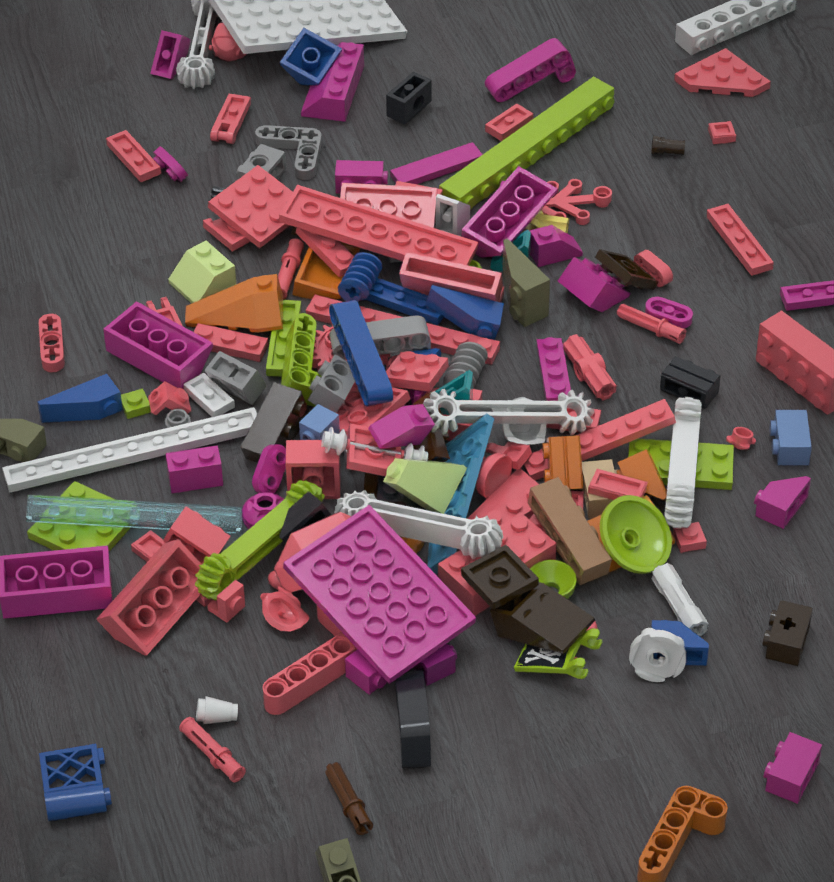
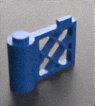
M96 744L39 753L48 821L107 812L106 806L112 805L109 787L103 788L100 764H105L103 748H97ZM92 755V758L86 764L77 761L81 756ZM57 760L63 762L57 769L46 764V762ZM70 766L78 769L72 777L64 773ZM85 774L96 778V781L85 783L79 780ZM56 779L66 782L61 787L50 788V785Z

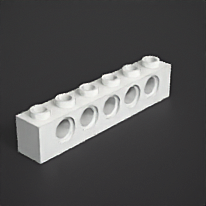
M731 0L677 23L675 42L690 55H693L794 11L796 0Z

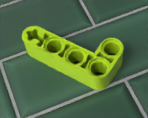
M300 313L296 315L287 334L281 385L302 391L306 404L315 407L316 405L308 401V398L312 393L309 387L316 375L321 377L318 372L312 371L317 324L311 315Z

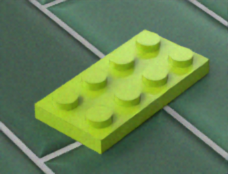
M638 438L629 442L628 457L647 449L653 458L664 485H667L671 441ZM698 443L696 488L732 490L734 445Z

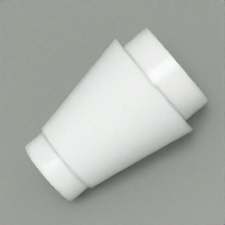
M205 696V699L198 698L196 721L203 722V725L237 721L238 704Z

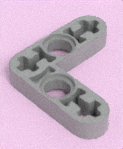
M270 125L260 126L256 129L257 145L263 144L272 148L298 149L295 159V176L298 179L309 180L315 177L322 146V137L319 130ZM288 136L294 137L292 139H284V137ZM304 153H313V155H303V154H304Z

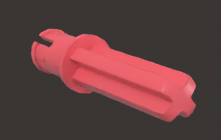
M621 304L617 310V315L620 318L656 333V336L659 338L665 337L678 344H681L685 339L686 329L669 323L665 318L660 320L625 304Z

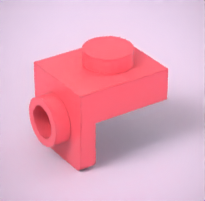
M166 381L154 389L148 396L151 413L157 415L165 407L170 410L182 409L187 414L191 412L187 392Z
M237 580L233 581L217 595V600H213L207 605L208 611L227 623L245 607L244 585Z

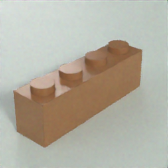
M559 477L531 487L527 503L547 535L556 542V549L565 563L574 570L579 585L607 575L612 558L600 542L596 529L590 526L585 519L582 507L577 506L572 499L569 487L563 485Z

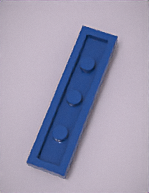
M379 278L376 279L370 294L365 299L410 316H422L427 322L439 325L444 316L426 305L428 295Z

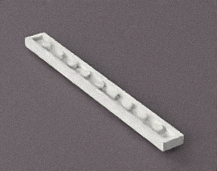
M253 407L2 467L9 493L164 456L166 453L184 451L246 436L257 413Z

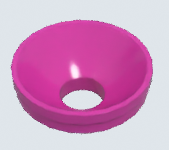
M267 492L258 493L250 497L242 508V521L244 525L250 529L280 504L284 498ZM263 500L273 503L270 507L266 508L258 506V503Z

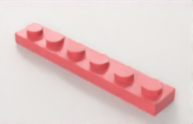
M663 399L575 435L580 436L582 461L658 431L675 424L676 420L666 400ZM541 449L533 452L523 466L533 480H538L544 477V470L548 469V459H543Z

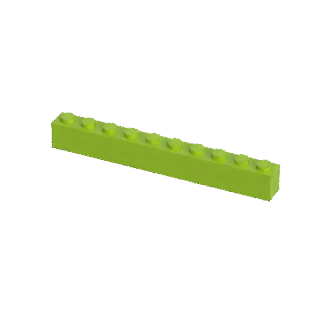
M593 76L440 184L439 189H442V195L468 204L470 209H472L476 204L500 187L501 182L506 181L518 166L526 169L530 165L535 164L537 160L550 153L555 147L564 143L587 124L596 120L597 117L607 110H610L614 104V87Z

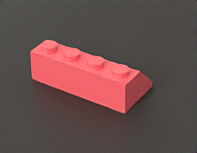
M179 539L164 543L96 620L115 640L144 656L148 655L199 597L200 593H198V588L195 586L198 578L195 574L199 572V565L202 564Z

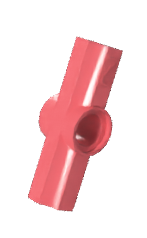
M577 334L569 336L568 340L563 343V349L573 363L577 379L581 382L585 381L596 398H600L602 401L609 399L616 392L617 385L607 373L602 356L599 353L594 354L583 337H579Z

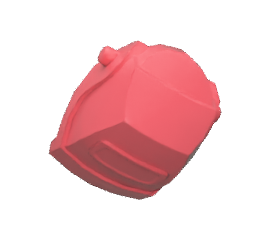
M219 23L214 31L212 45H209V50H212L215 57L225 61L242 59L246 54H243L224 23Z

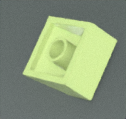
M204 241L185 252L168 281L190 303H194L236 285L235 265L208 241Z

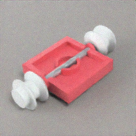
M350 423L347 434L344 429L339 434L334 433L333 427H330L329 431H324L321 446L325 447V453H328L330 449H336L337 455H340L345 449L347 450L346 469L386 476L387 468L395 458L428 460V452L424 451V446L416 450L413 448L412 443L404 450L401 447L380 449L370 433L369 427Z

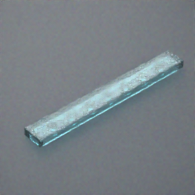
M28 495L26 522L169 530L187 506L191 510L198 512L213 525L222 528L225 533L241 534L242 507Z

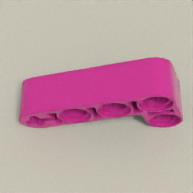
M552 38L489 75L485 80V87L496 101L504 102L552 73L560 82H568L574 78L576 68L569 51L558 39Z

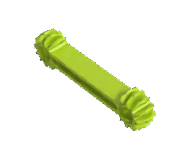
M299 480L296 484L292 483L290 491H286V498L221 554L212 553L210 557L204 558V563L199 565V572L195 574L198 578L195 582L198 593L208 599L217 600L218 594L233 581L240 579L282 542L279 536L288 509L308 491L322 502L325 497L322 494V488L308 481Z

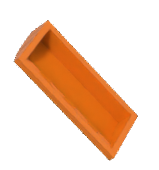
M339 241L353 256L360 252L361 248ZM309 247L294 281L292 295L313 299L314 295L330 299H340L338 286L344 276L338 277Z

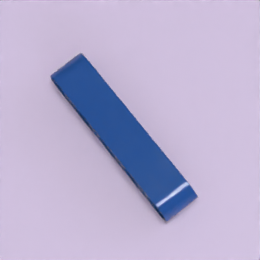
M351 300L330 304L329 314L332 325L365 406L392 402L393 390L358 302Z

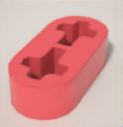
M644 250L634 256V262L658 281V287H663L673 281V273L670 267L651 251Z

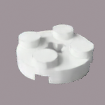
M646 628L631 644L629 653L630 664L632 663L638 676L651 682H663L665 678L672 675L675 678L683 671L686 663L684 640L668 631ZM653 653H661L665 657H659L657 660L653 658Z

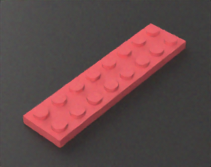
M300 185L296 186L279 214V222L400 261H403L406 252L469 266L478 248L477 241Z

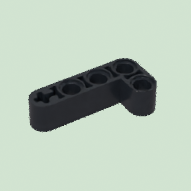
M408 670L395 680L402 768L431 767L430 723L423 670Z

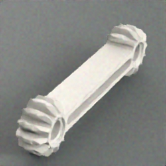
M191 0L194 15L198 16L189 57H182L176 67L179 83L184 84L185 88L190 86L193 89L196 87L203 88L204 85H211V80L214 79L215 69L212 59L208 58L215 20L219 16L208 0Z
M442 389L440 394L435 391L432 392L430 399L426 398L423 402L435 423L432 432H436L440 428L443 435L448 432V429L455 432L458 429L457 423L473 424L486 413L495 418L493 424H560L562 426L560 433H564L568 429L570 435H574L577 430L582 433L586 430V426L591 425L593 419L590 416L594 414L595 410L588 407L591 404V400L584 401L582 399L584 397L583 392L575 396L573 390H570L567 395L563 392L560 393L558 401L455 400V391L448 396L446 390ZM438 408L447 409L450 415H441ZM567 409H573L577 413V417L570 416Z
M691 397L678 398L675 403L674 416L676 423L673 424L664 514L669 526L680 529L688 528L691 524L695 492L702 404L700 400Z
M366 490L361 493L356 491L352 494L344 493V498L337 499V505L335 506V513L343 512L353 516L370 505L399 536L461 549L463 556L470 555L472 559L483 557L500 548L503 543L501 527L496 519L490 520L488 516L478 518L476 515L475 519L470 520L377 500L374 494H367Z

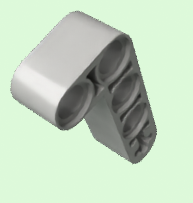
M422 316L366 322L379 355L431 349V339L427 323ZM332 329L329 337L333 355L336 354L346 360L336 332Z

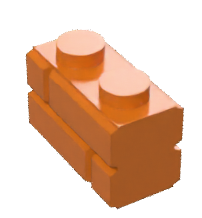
M580 436L548 437L547 443H542L543 459H548V469L544 470V482L559 477L563 485H567L569 489H582Z

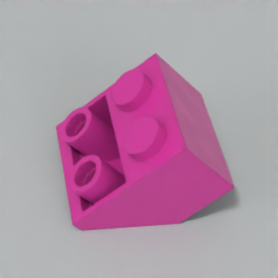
M573 257L558 279L560 284L586 305L600 312H604L625 300L631 294L623 288L624 285L617 281V277H611L608 275L609 272L605 271L600 264H595L587 258H584L582 261Z

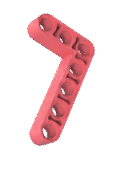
M318 606V621L335 637L264 682V709L269 714L280 715L345 674V658L357 650Z

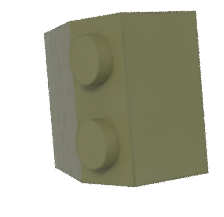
M508 238L504 239L503 281L509 311L513 319L518 320L526 327L549 316L550 279Z

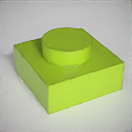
M143 389L121 395L122 408L127 419L151 413L149 400Z

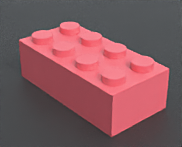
M782 310L760 323L756 361L776 375L779 380L785 382L798 394H801L816 408H819L827 415L834 411V349Z
M521 512L499 525L503 531L501 547L507 545L529 569L538 562L556 560V542ZM459 550L438 563V578L476 616L490 606L461 576V568L481 557L472 559L470 555L463 556L462 551Z

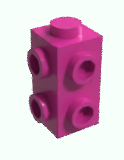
M336 160V194H341L342 183L388 185V171H384L383 161Z

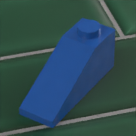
M434 285L431 286L426 300V305L468 334L495 340L501 323L504 303Z
M108 374L38 401L39 415L42 423L100 420L123 410L121 392Z

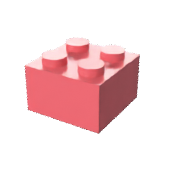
M286 440L287 491H290L292 483L296 484L299 480L314 483L322 488V494L325 495L324 499H339L341 496L340 455H337L336 449H330L328 453H325V447L321 446L322 440Z

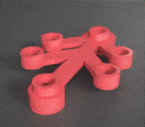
M571 179L568 185L560 192L559 184L556 181H548L547 183L558 188V192L541 211L544 215L565 218L566 214L564 212L576 217L575 221L577 224L587 225L590 222L589 211L581 210L573 205L595 203L600 208L607 207L612 201V190L606 186H599L593 190L591 195L570 196L571 194L581 193L582 182L579 179ZM549 207H556L564 212H556Z

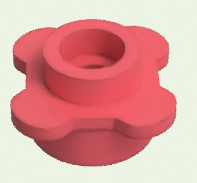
M735 427L732 435L726 438L728 443H731L740 450H748L751 444L756 443L753 432L745 427Z

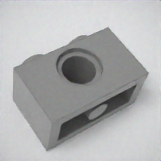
M260 144L255 151L250 153L249 158L244 164L238 167L236 177L240 179L259 165L278 180L286 171L285 152Z

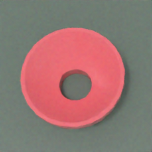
M495 453L486 458L483 457L475 486L477 492L487 499L510 477L512 460L508 455Z

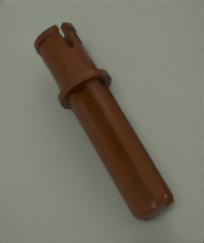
M329 763L326 766L325 773L344 807L343 814L350 819L358 835L367 834L368 830L365 824L369 830H372L373 823L365 811L364 801L358 798L340 763Z

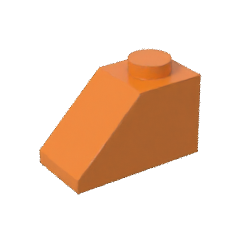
M647 449L617 462L620 467L616 471L617 474L648 482L645 494L666 502L667 490Z

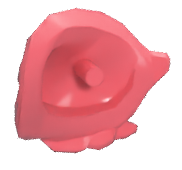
M279 586L277 588L278 592L261 594L262 613L265 620L272 627L280 631L292 632L300 629L310 619L309 615L301 608V602L297 597L293 596L292 592L286 591Z

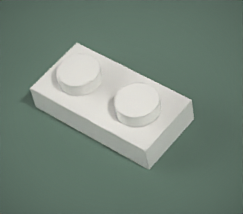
M205 373L183 384L188 396L211 417L220 416L235 408L234 399Z

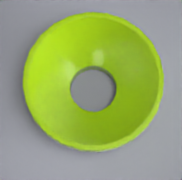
M544 560L530 568L539 578L540 583H544L548 587L557 588L559 590L558 593L566 599L575 591L576 574L566 563L558 560Z

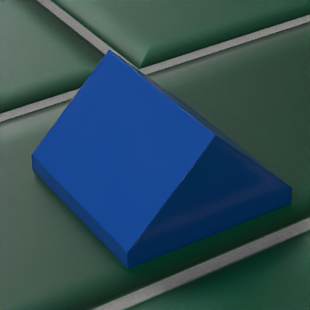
M303 28L280 61V65L300 85H319L342 52V48Z

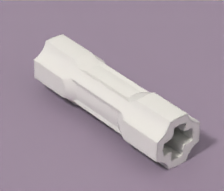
M666 563L657 566L652 571L653 576L651 578L657 589L666 598L678 621L682 622L698 636H702L708 630L707 625L709 623L683 587L682 580L673 565Z

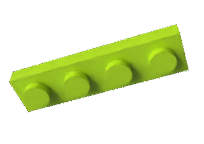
M283 300V329L271 332L266 376L282 377L287 334L296 315L301 313V301Z

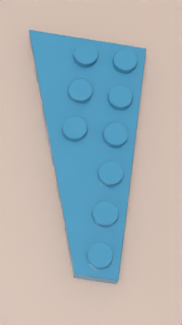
M487 413L446 444L450 457L446 462L464 465L467 467V470L444 514L466 518L495 419ZM429 543L427 566L435 574H438V563L456 553L457 548Z

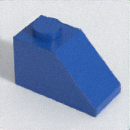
M652 620L651 628L668 631L684 640L686 650L685 665L707 666L709 643L680 621ZM653 653L654 659L658 660L659 657H665L661 653Z

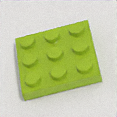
M74 481L27 531L28 539L54 551L107 545L110 551L140 518L139 510Z

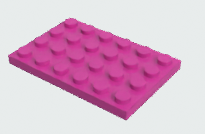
M370 505L283 562L285 571L389 684L476 622V617Z

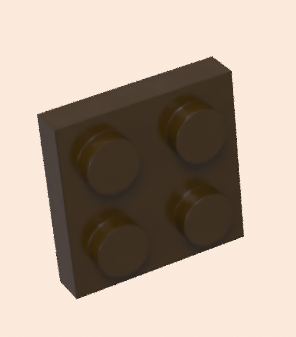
M599 249L595 256L602 263L601 267L605 271L618 276L617 281L626 287L633 285L640 290H643V288L654 290L658 284L654 277L627 255Z
M507 545L461 568V576L493 610L539 586V578Z

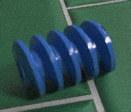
M364 252L354 255L338 286V293L345 301L356 300L359 302L368 297L382 270L380 259L375 255Z

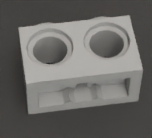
M221 351L216 354L205 369L209 378L222 390L251 405L254 404L267 387L256 369Z
M335 354L330 362L325 360L320 367L318 374L321 377L316 375L309 389L312 390L308 401L337 413L355 380L348 362Z

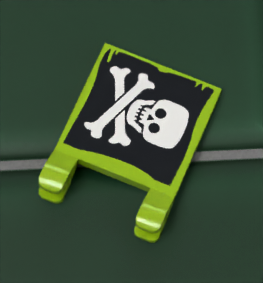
M595 628L585 631L564 654L525 644L514 666V670L516 672L562 673L577 679H584L589 672L588 669H582L586 661L584 658L574 659L580 645L594 650L599 649L603 643L601 639L597 640L600 632Z

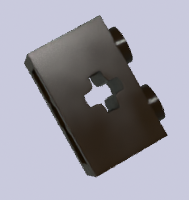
M780 600L777 611L772 610L769 626H772L771 631L766 630L762 646L767 647L766 659L794 666L799 665L811 624L812 607Z

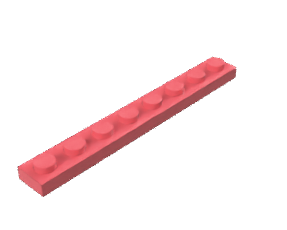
M314 295L306 309V314L311 315L317 321L332 324L329 306L330 304L342 301ZM359 306L365 322L401 318V316ZM427 323L431 339V349L438 348L441 349L442 353L454 355L460 344L475 342L486 349L488 358L485 364L489 365L493 364L500 350V341Z

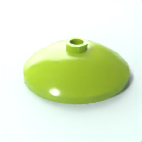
M633 495L618 497L606 506L600 519V535L610 557L622 568L638 574L651 573L657 566L664 565L671 553L672 537L669 525L659 509L646 499Z

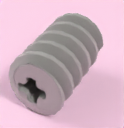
M475 342L460 344L443 378L444 385L470 370L473 372L474 388L488 358L486 349Z

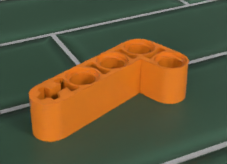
M691 786L677 788L639 858L637 881L665 882L692 829L708 835L722 833L726 825L727 803L720 797Z

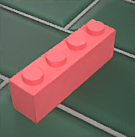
M409 252L405 254L399 273L403 287L429 292L431 286L434 285L498 302L503 288L502 273Z

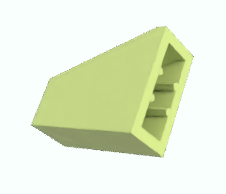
M395 458L388 466L383 482L426 510L444 514L467 467L447 462Z

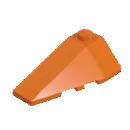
M278 275L253 277L187 305L185 313L186 326L196 327L199 323L213 327L228 326L229 330L237 331L238 327L249 328L250 332L257 333L283 329V293Z

